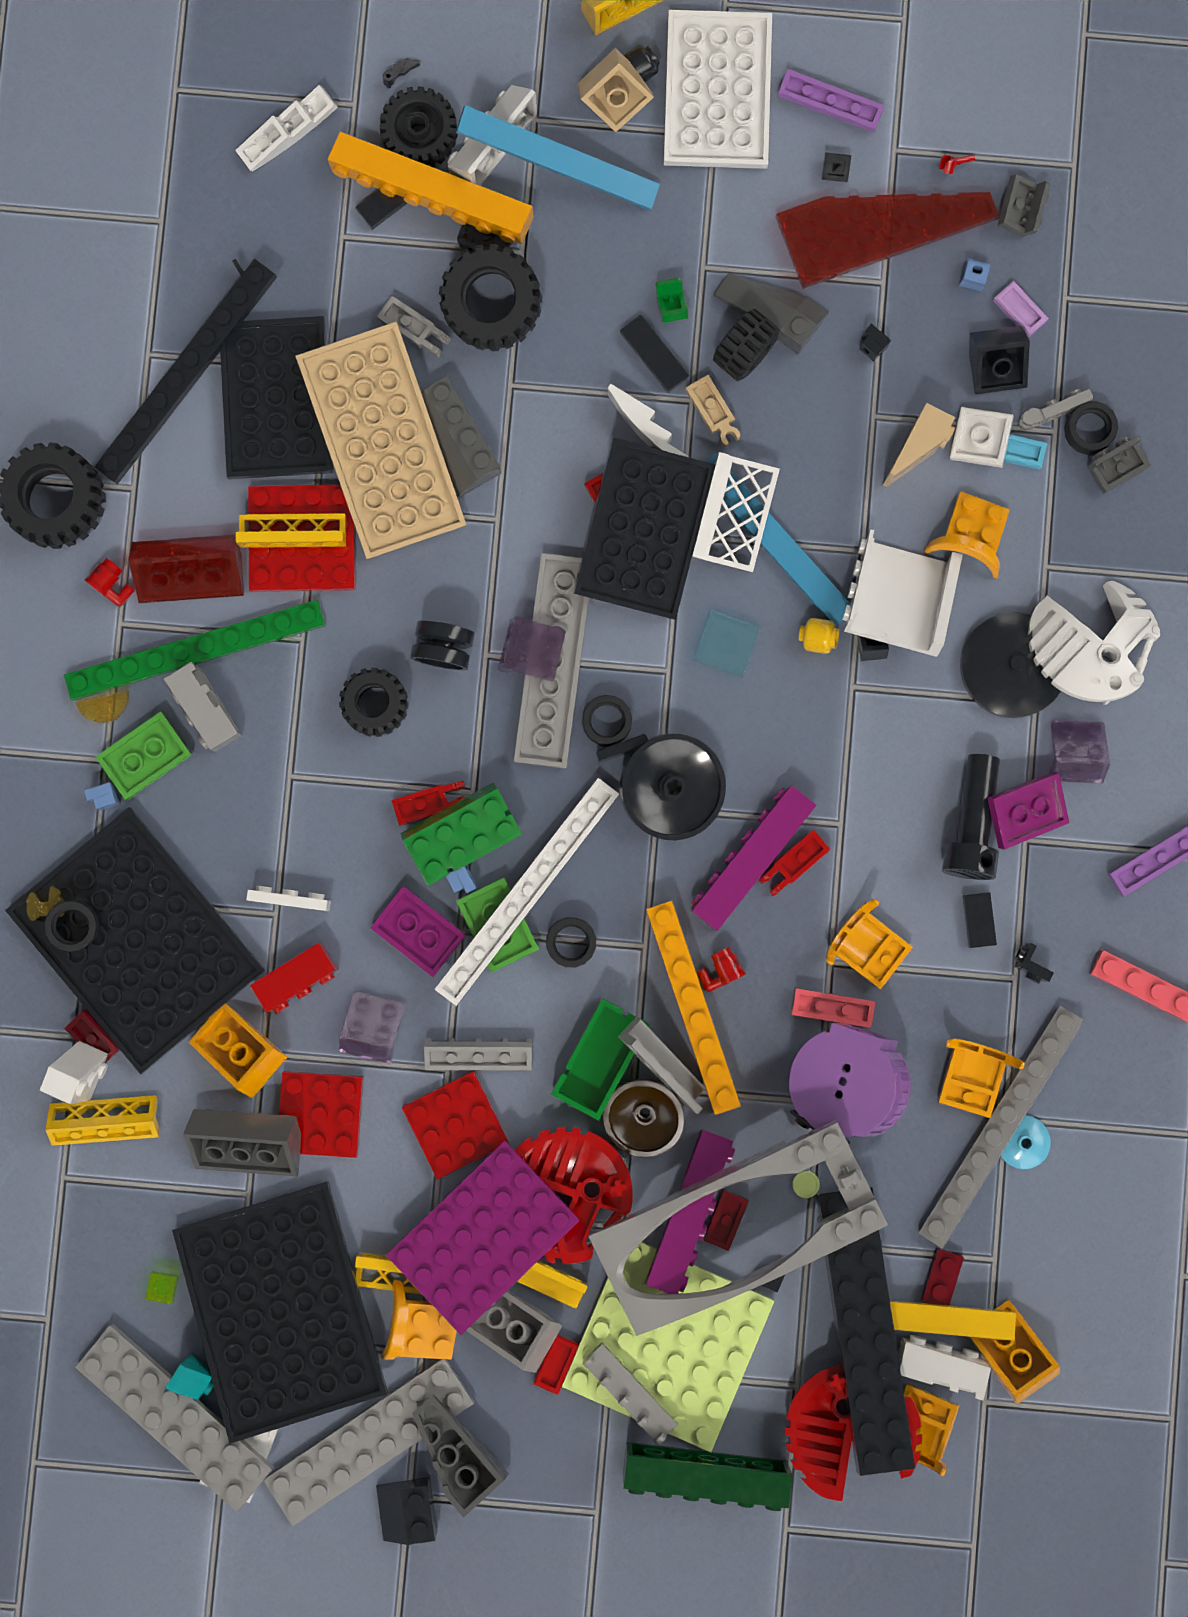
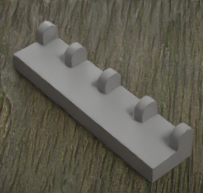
M425 1038V1070H532V1038H527L526 1042H508V1038H503V1042H482V1038H476V1042H456L455 1038H449V1041H432L431 1038Z
M603 1342L583 1360L585 1368L589 1369L599 1380V1383L614 1396L618 1403L627 1410L637 1421V1424L653 1438L657 1445H660L665 1440L666 1435L677 1426V1422Z

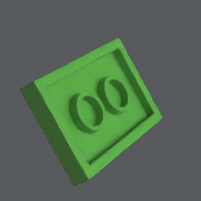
M160 711L95 758L123 798L128 801L193 754L165 714Z
M505 878L456 901L474 938L511 890ZM524 918L487 965L491 973L539 950Z

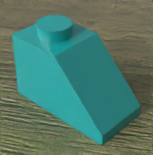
M191 1353L180 1364L165 1388L196 1400L203 1393L208 1396L214 1387L208 1364Z

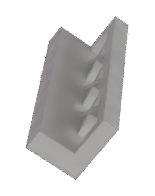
M636 1017L618 1037L664 1085L677 1095L685 1107L698 1114L703 1108L695 1100L706 1088L646 1024Z

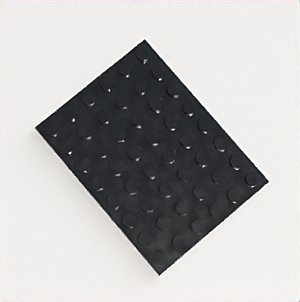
M130 807L5 910L140 1075L146 1072L266 971ZM76 899L86 902L94 909L99 920V930L96 938L90 945L78 951L68 952L60 950L50 943L45 934L44 923L47 914L55 905L63 901ZM66 910L57 918L56 930L64 940L77 941L86 934L88 922L80 911Z
M329 1181L172 1230L229 1444L388 1394Z

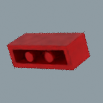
M317 943L254 982L250 987L266 1013L274 1010L275 1014L290 1006L288 1001L297 996L298 1000L313 992L310 987L320 982L322 986L334 979L333 973L339 969L323 943Z

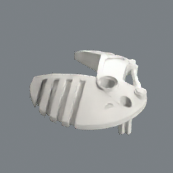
M1115 581L1106 582L1103 588L1117 623L1106 638L1102 640L1047 595L1035 607L1028 627V635L1032 631V639L1029 642L1030 652L1035 650L1036 656L1033 660L1036 666L1041 664L1043 676L1045 678L1050 676L1053 679L1052 685L1072 697L1091 702H1103V705H1107L1110 701L1124 698L1138 690L1144 682L1142 674L1153 642L1160 637V629L1151 610L1140 609L1144 608L1147 604L1141 598H1129L1133 597L1136 593L1126 586ZM1146 639L1147 642L1141 657L1138 658L1134 667L1128 659V655L1141 640ZM1102 656L1109 658L1110 662L1103 660Z

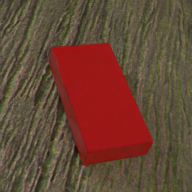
M558 1334L542 1361L533 1385L558 1395L580 1343Z

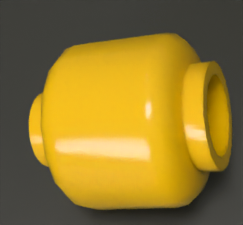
M810 618L806 626L801 625L799 641H803L806 651L828 654L832 648L836 649L839 640V628L835 627L833 621Z

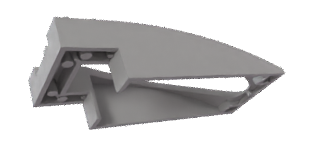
M835 1119L786 1143L783 1140L590 1234L589 1238L636 1336L770 1282L888 1226ZM825 1161L847 1204V1208L824 1219L819 1215L817 1220L820 1227L791 1254L720 1288L680 1294L646 1293L630 1287L623 1275L624 1264L629 1255L659 1225L690 1203L732 1184L763 1176L800 1173Z

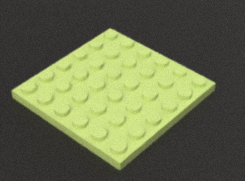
M641 1242L629 1255L624 1264L623 1275L630 1287L638 1291L668 1294L644 1284L657 1248ZM688 1265L685 1276L688 1277V1282L683 1293L712 1290L723 1287L733 1281L697 1265H693V1267ZM607 1278L562 1387L632 1417L618 1403L614 1396L599 1383V1380L589 1369L583 1365V1360L603 1342L677 1422V1426L668 1434L712 1452L772 1309L774 1299L754 1290H749L705 1310L636 1336L609 1278Z

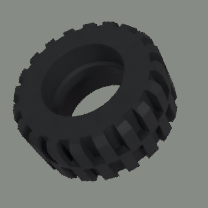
M482 244L475 246L473 251L469 252L466 249L461 252L462 257L458 260L454 258L449 264L451 268L448 272H444L442 276L443 286L439 287V295L441 296V302H439L440 309L444 314L447 325L463 342L474 346L476 349L499 351V348L505 347L509 349L514 347L513 344L515 342H522L527 338L525 335L529 330L533 331L536 326L535 321L537 317H540L542 294L535 273L521 255L515 254L512 249L507 247L503 249L496 244L484 247ZM487 274H499L510 281L515 291L513 309L505 318L494 323H485L476 319L470 313L466 301L470 286L478 278Z
M49 442L47 447L43 443H37L33 445V450H29L27 447L19 451L21 456L17 459L12 456L8 460L11 464L9 468H3L0 476L3 477V482H0V508L3 509L1 511L3 519L10 524L9 527L17 534L43 548L50 546L53 549H61L62 544L68 547L76 545L75 539L77 538L85 540L89 536L87 531L90 528L94 530L97 528L99 523L95 520L97 516L103 517L105 510L101 506V502H106V494L102 491L104 485L102 479L97 475L96 469L82 455L66 445L61 447L58 443ZM52 474L67 476L73 484V497L68 508L53 518L42 519L37 517L32 512L30 506V497L35 485L44 477Z

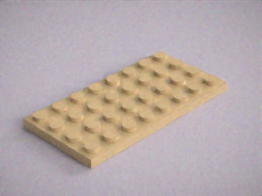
M397 322L297 355L296 359L366 559L368 560L467 526Z

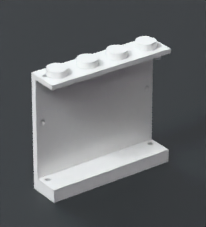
M870 530L867 539L862 538L859 545L858 553L862 554L861 561H856L853 570V576H857L856 583H851L847 598L852 600L850 605H846L842 620L846 621L844 632L937 657L945 642L963 554L952 552L947 562L875 543V538H873L874 530Z

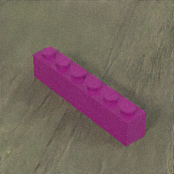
M792 785L787 790L782 787L773 799L777 802L771 811L766 808L757 819L760 825L755 831L748 830L740 840L744 844L738 852L733 849L724 861L727 864L726 868L722 873L716 871L707 882L711 887L705 894L700 891L691 902L694 906L691 912L715 931L720 929L816 807L814 802Z
M701 1130L678 1191L723 1170L725 1163L730 1164L735 1153V1148L732 1147L733 1141L706 1130ZM715 1191L690 1203L668 1218L646 1277L645 1285L668 1294L684 1292L688 1282V1277L685 1276L688 1265L693 1267L698 1251L694 1250L697 1240L702 1241L707 1230V1225L704 1224L707 1214L712 1215L717 1202L713 1198Z

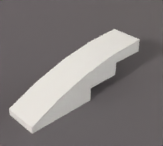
M318 85L301 102L296 100L278 117L272 116L235 151L250 171L253 172L299 141L338 107L325 89Z
M609 385L608 397L622 418L647 445L689 457L669 444L672 433L652 422L655 418V411L614 385Z

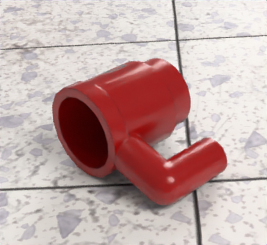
M107 557L102 563L99 562L84 579L90 586L119 607L124 605L135 591L128 584L124 586L119 594L111 589L120 579L119 575L123 570Z
M730 947L711 956L718 977L711 980L706 968L696 972L703 988L707 992L714 991L746 975L736 954H733Z

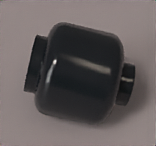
M639 44L624 55L645 83L658 73L657 65L660 62L649 45L644 47Z

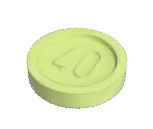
M802 1171L795 1175L792 1186L798 1196L811 1198L818 1192L820 1183L814 1173Z

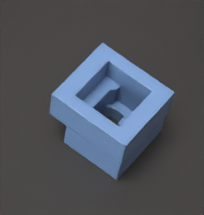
M967 258L959 286L982 292L990 264ZM972 269L980 271L981 274L973 273Z
M109 782L84 791L87 801L94 802L98 810H105L120 805L118 791L113 783Z
M467 865L455 872H450L446 876L454 893H458L465 889L466 893H471L478 889Z

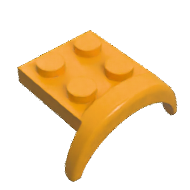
M960 491L945 536L929 542L924 552L928 554L937 550H950L967 554L984 563L991 570L993 578L997 579L1000 571V562L996 552L1010 509Z
M871 899L860 906L841 927L829 945L825 958L828 964L833 965L837 956L878 989H882L913 947L870 914L880 903L876 899Z
M949 1038L946 1042V1047L953 1049L937 1102L991 1118L1006 1064L1023 1069L1025 1063L1010 1054L985 1045L958 1038Z
M394 1280L392 1284L393 1312L391 1328L386 1348L380 1354V1357L384 1360H394L396 1357L452 1360L456 1330L429 1301L406 1300L402 1282Z
M907 1384L904 1396L911 1397L914 1401L922 1426L917 1429V1434H922V1444L916 1446V1451L921 1450L918 1463L932 1469L940 1476H944L947 1465L942 1461L960 1405L914 1385Z

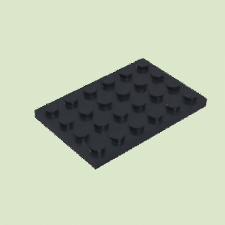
M324 316L243 321L220 351L226 474L228 479L333 473V461L296 359L297 355L326 346Z
M613 437L573 594L676 620L715 464Z

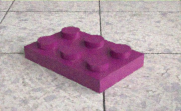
M1051 772L988 797L998 848L1004 850L1069 823L1060 775L1056 772Z
M405 886L400 889L370 927L432 977L438 973L467 936Z

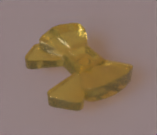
M51 886L48 902H40L36 894L31 892L26 900L29 919L34 921L40 916H45L55 905L63 902L64 900L60 896L61 891ZM65 911L61 913L59 917L64 916Z

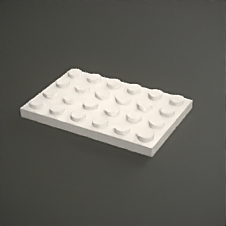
M669 10L664 139L665 166L768 168L772 13Z

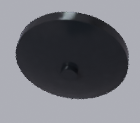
M1011 612L999 614L986 620L971 633L961 654V677L968 694L981 708L999 717L1023 718L1033 715L1048 707L1061 692V690L1051 684L1053 679L1050 676L1047 678L1043 676L1041 664L1036 666L1033 660L1036 654L1035 650L1030 652L1029 642L1032 639V631L1028 635L1031 618L1029 614Z
M662 734L643 742L627 759L620 779L621 801L628 817L645 833L663 840H683L704 831L718 816L726 794L725 774L716 754L700 740L682 734Z

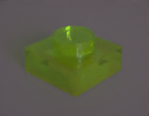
M156 1271L150 1272L145 1300L173 1304L179 1276Z

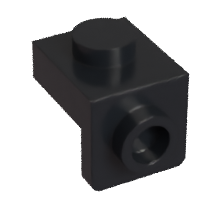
M1027 943L1025 947L1021 946L1015 956V960L1018 961L1015 967L1026 972L1025 978L1037 984H1040L1041 981L1050 982L1054 972L1030 960L1037 946L1032 943Z

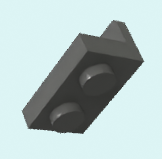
M1018 174L1010 176L997 226L1020 237L1036 233L1042 224V214L1049 197L1050 183L1044 181L1036 184Z
M1139 435L1133 439L1127 436L1115 444L1116 449L1109 453L1107 449H1104L1092 457L1094 461L1087 468L1103 494L1151 466L1138 445L1141 441Z

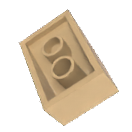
M926 403L883 486L889 487L932 456L939 447L944 448L955 430V427L951 426L955 417Z

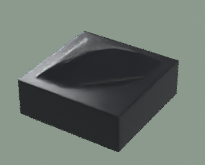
M825 152L821 179L848 182L852 155Z

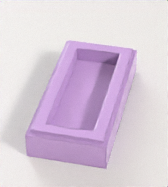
M1014 281L993 299V302L1016 326L1023 327L1028 338L1049 319Z

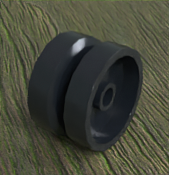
M422 620L417 622L415 635L424 642L413 645L410 657L412 660L439 668L460 671L468 670L470 656L459 649L472 647L475 635L473 631L442 622Z

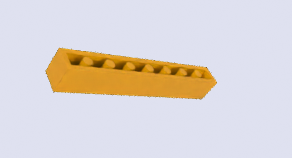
M343 132L339 133L328 157L332 172L340 178H352L361 186L366 188L375 187L389 197H394L395 194L404 197V201L412 206H418L419 204L428 208L435 215H447L461 225L468 223L484 234H490L491 232L500 236L507 243L513 244L516 242L522 245L534 218L533 207L529 204Z
M669 901L648 908L646 913L712 1110L717 1115L741 1107L673 903Z

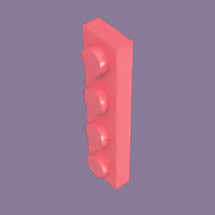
M1104 950L1100 951L1089 974L1188 1022V992Z

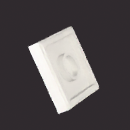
M961 407L950 460L1003 468L1014 419L1013 414Z

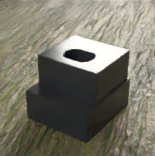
M871 323L863 333L862 339L864 341L859 350L874 362L888 348L891 340Z

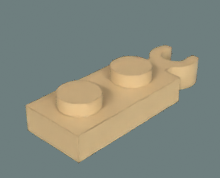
M709 375L685 388L686 393L711 434L717 431L720 432V442L725 448L729 445L725 438L726 435L732 434L737 441L740 440L739 430L730 426L735 421V418Z

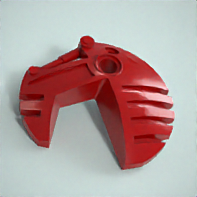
M557 1127L556 1132L548 1134L550 1129L540 1131L538 1138L531 1142L532 1136H530L515 1151L552 1190L572 1197L568 1207L580 1221L545 1255L547 1262L556 1263V1258H560L563 1264H573L587 1261L593 1256L594 1247L592 1243L588 1245L586 1240L598 1210L604 1208L614 1212L605 1222L603 1228L619 1221L623 1215H627L631 1211L633 1189L631 1177L624 1160L609 1142L590 1131H587L586 1135L580 1134L581 1128L573 1127L572 1132H564L566 1127ZM587 1183H597L600 1188L599 1192L596 1195H588L584 1190Z
M841 1364L833 1365L817 1372L799 1388L787 1412L786 1420L791 1421L790 1427L785 1426V1436H789L791 1442L786 1443V1448L788 1452L793 1453L795 1460L790 1459L795 1470L802 1471L806 1477L800 1478L818 1495L825 1499L843 1501L852 1442L848 1411L838 1413L836 1410L837 1402L840 1399H846L844 1391L846 1380L842 1376ZM904 1396L916 1468L921 1450L916 1451V1446L922 1444V1434H917V1429L922 1426L914 1401L911 1397ZM914 1469L899 1471L901 1479L910 1477Z

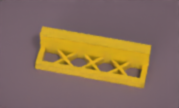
M239 515V532H236V543L240 548L345 547L346 515ZM340 520V531H324L322 529L329 521ZM246 521H257L263 528L259 532H246ZM276 521H284L290 527L287 531H271L269 529ZM288 521L296 522L293 525H291ZM302 521H310L316 527L313 531H297L295 529Z
M156 1095L89 1100L73 1104L66 1102L49 1104L45 1130L52 1146L159 1137L160 1130L156 1119L158 1099ZM150 1105L149 1113L137 1114L134 1112L140 1106ZM121 1107L123 1109L117 1116H110L108 1114L113 1108ZM94 1109L97 1111L90 1118H83L81 1116L87 1110ZM68 1111L70 1113L64 1120H55L56 1112Z
M359 1252L356 1257L355 1267H357L356 1280L358 1286L393 1291V1283L386 1275L389 1272H402L386 1255ZM363 1268L377 1270L380 1276L374 1281L362 1280ZM383 1278L386 1281V1283L378 1281ZM408 1278L402 1282L405 1292L422 1294L414 1285H405L409 1282Z
M537 1261L517 1281L577 1309L583 1293L585 1294L588 1287L587 1282L541 1261Z

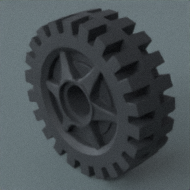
M418 86L417 90L409 87L405 93L403 90L397 92V97L392 96L389 99V104L384 105L383 113L380 116V134L385 149L430 167H435L436 162L441 164L445 161V156L449 157L452 153L451 149L456 145L457 121L455 113L447 99L444 100L443 95L439 92L435 94L431 88L425 91L424 87ZM417 125H423L425 127L422 131L419 132L413 130V128Z

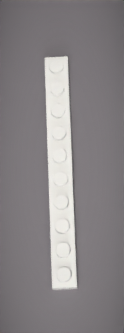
M598 778L441 980L435 991L455 1006L460 1002L611 806L619 793Z

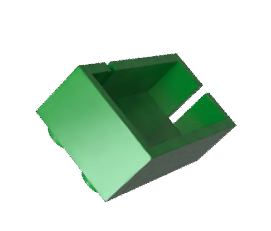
M493 782L400 834L403 843L429 886L449 875V868L452 867L455 872L522 835V832Z
M604 998L601 999L565 1066V1069L569 1070V1072H562L551 1092L552 1096L598 1121L634 1055L618 1036L637 1017L629 1012L626 1016L622 1015L624 1011L622 1008ZM642 1020L646 1024V1026L649 1027L650 1024Z

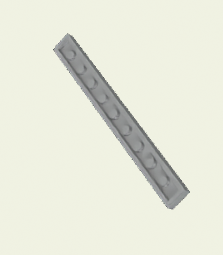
M1062 1006L1058 1008L1025 1061L1024 1068L1020 1069L919 1234L940 1248H944L1079 1031L1084 1019Z

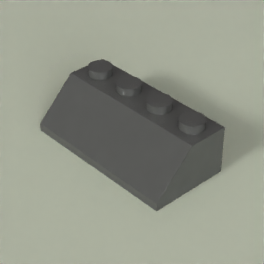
M447 376L425 388L421 394L458 499L500 475L501 468Z
M193 1109L183 1135L195 1169L298 1176L301 1132L296 1116Z

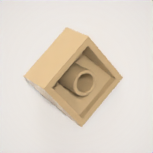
M616 48L577 83L581 100L615 132L654 98L653 93L640 74Z

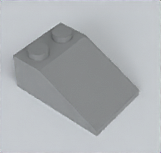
M506 1291L466 1331L520 1369L536 1373L563 1325L520 1297Z

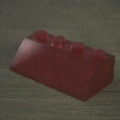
M236 534L137 541L131 544L128 562L139 603L244 596L242 555L240 547L236 543Z

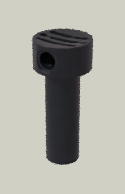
M987 754L968 755L957 842L945 845L942 872L945 874L972 880H993L996 878L999 851L989 847L992 816L988 797L996 795L1000 765L998 757Z

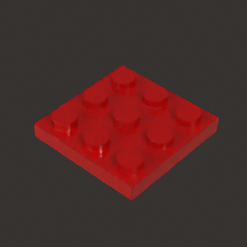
M282 1072L279 1115L296 1116L301 1132L300 1154L358 1157L364 1076Z
M475 1071L401 1107L437 1180L493 1152L504 1141L508 1144L510 1143Z

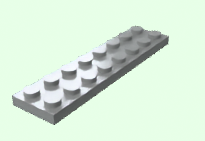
M541 553L514 755L515 763L567 769L589 602L588 597L573 594L582 558Z
M111 1324L75 1367L236 1512L241 1509L274 1468L271 1463L245 1440L229 1444L224 1422L199 1399L196 1400L166 1389L165 1387L172 1378V1375L114 1324Z
M439 1359L285 1463L263 1480L292 1526L420 1441L422 1437L412 1413L433 1394L454 1416H457L474 1404L475 1401L447 1359Z

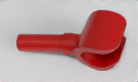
M973 154L963 157L943 155L938 169H943L945 174H953L956 165L975 161V156Z

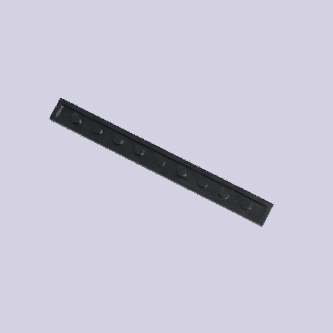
M254 258L95 465L96 469L117 485L276 280L277 276L275 273Z

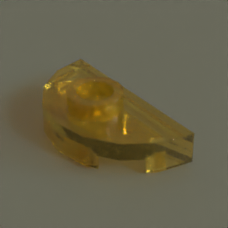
M129 691L75 703L79 712L86 719L96 723H110L119 719L120 715L125 711L129 703Z

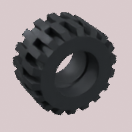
M752 309L745 313L722 339L714 353L713 362L733 379L740 381L746 378L768 354L778 339L780 329L757 309Z
M371 667V670L361 669L360 673H353L351 675L352 678L344 682L343 691L340 690L341 702H339V708L342 710L341 714L354 730L365 736L382 737V734L388 735L392 733L394 728L398 729L401 726L400 722L402 719L405 720L407 716L406 709H408L409 705L407 693L400 681L388 671ZM371 688H381L389 696L387 710L378 717L370 718L365 716L359 709V700L362 694Z

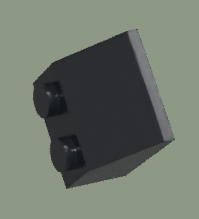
M1022 326L970 333L969 358L975 394L1027 388L1030 340Z
M430 1477L376 1485L383 1541L404 1545L435 1541L438 1531Z

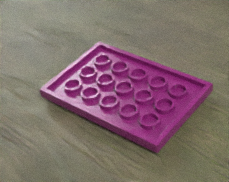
M504 1141L391 1249L386 1256L451 1326L462 1335L571 1230L580 1219L521 1156Z

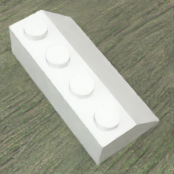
M511 85L507 91H502L495 102L496 105L491 112H485L493 117L526 129L537 115L536 92L532 89ZM466 137L459 152L455 151L448 160L449 174L481 186L506 153Z

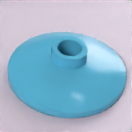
M1026 1115L1001 1154L1002 1159L1018 1169H1031L1041 1164L1047 1157L1051 1145L1050 1135L1045 1125L1038 1119ZM1025 1138L1030 1140V1145L1027 1148H1023L1021 1145L1022 1140Z

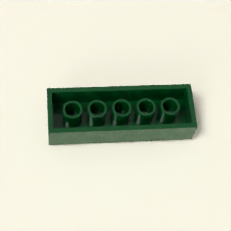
M626 1442L623 1489H628V1492L631 1494L643 1495L645 1492H653L661 1498H671L672 1495L683 1496V1499L688 1501H699V1498L710 1499L711 1503L725 1505L729 1501L737 1502L738 1506L745 1508L762 1505L771 1511H781L782 1508L789 1509L792 1472L786 1460Z

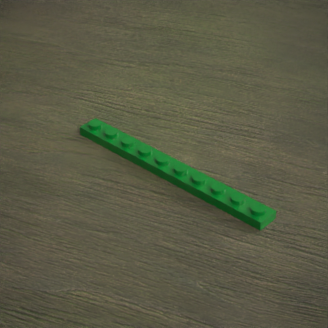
M314 600L64 674L70 699L76 701L177 671L190 662L197 665L322 628L326 625L319 601Z

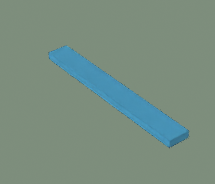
M465 105L463 107L456 129L457 134L644 209H652L659 183Z
M715 453L706 462L714 464L717 454ZM730 470V475L736 483L739 481V478ZM729 479L726 488L732 485ZM742 482L737 485L744 499L752 495ZM734 487L724 493L723 500L728 509L741 502ZM756 497L746 501L754 515L764 508ZM743 504L731 510L741 523L750 518ZM768 512L760 545L825 618L833 621L835 627H837L843 621L842 617L845 607L850 605V602ZM761 515L756 517V520L760 523ZM753 520L743 525L753 537L756 536L758 529Z

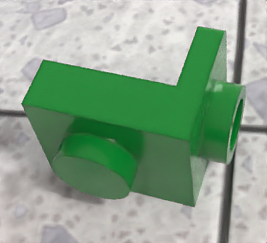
M681 278L656 282V297L662 322L668 323L688 319V309L683 295Z

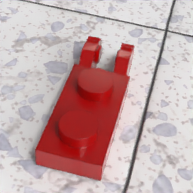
M464 781L445 786H435L391 800L399 826L431 817L466 798L463 796L448 802L445 794L461 790L465 787Z
M813 829L773 864L774 866L758 880L762 884L766 883L779 871L785 879L771 888L769 893L775 896L785 886L797 880L831 849Z

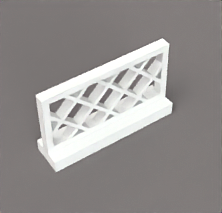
M719 452L715 459V469L692 557L753 572L780 469ZM732 463L743 465L748 474L736 483L730 475ZM748 467L758 470L751 473ZM761 470L772 473L770 484L760 489L753 475ZM750 478L757 492L744 499L737 485ZM729 479L732 485L726 488ZM734 487L741 502L728 509L723 500L724 493ZM768 489L767 496L765 498L763 491ZM759 494L765 504L763 510L754 515L746 501ZM722 504L725 511L719 514ZM743 504L750 518L738 525L730 511ZM727 513L735 527L721 534L716 525L717 520ZM761 515L760 523L756 520V517ZM753 520L758 531L755 537L747 541L739 527ZM737 530L744 543L731 550L724 536ZM716 531L718 537L713 539L714 532ZM721 539L728 553L720 558L709 556L711 544ZM755 540L752 550L749 543ZM746 546L751 554L749 565L738 563L733 553ZM730 555L733 561L725 560L724 558Z

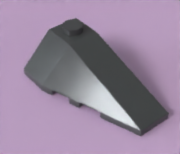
M731 273L728 274L714 293L715 297L742 316L752 309H757L780 329L777 340L798 355L829 314V311L809 297Z
M433 1394L412 1414L423 1442L427 1445L433 1460L432 1464L443 1485L444 1494L464 1518L499 1486L509 1473L493 1454Z

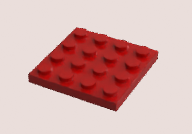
M341 485L248 486V514L346 515L345 547H249L250 592L355 590V524ZM340 520L329 521L322 529L324 531H340ZM248 521V532H259L263 528L257 521ZM276 521L269 529L271 531H287L290 527L284 521ZM288 521V522H289L291 525H293L296 521ZM302 521L295 529L297 531H313L316 527L310 521Z

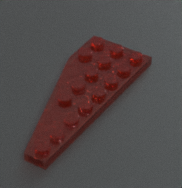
M990 192L958 193V195L931 193L928 196H917V194L876 195L875 197H859V195H854L848 198L825 196L777 213L775 218L801 287L804 289L998 219L999 214Z

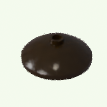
M635 1079L625 1082L615 1089L604 1110L603 1120L609 1138L618 1148L634 1156L652 1157L668 1151L676 1144L684 1127V1110L677 1095L666 1085L650 1079ZM647 1108L650 1110V1113L644 1114L641 1109Z

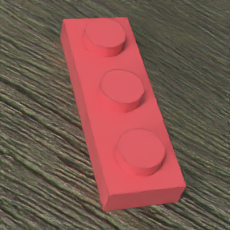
M795 988L791 1015L871 1028L875 1001Z

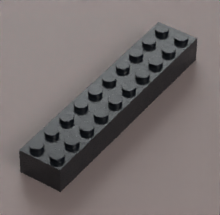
M869 1187L874 1196L873 1187ZM840 1191L816 1194L818 1213L823 1219L847 1208V1204ZM879 1230L825 1256L842 1376L846 1380L844 1391L856 1472L860 1476L915 1469Z

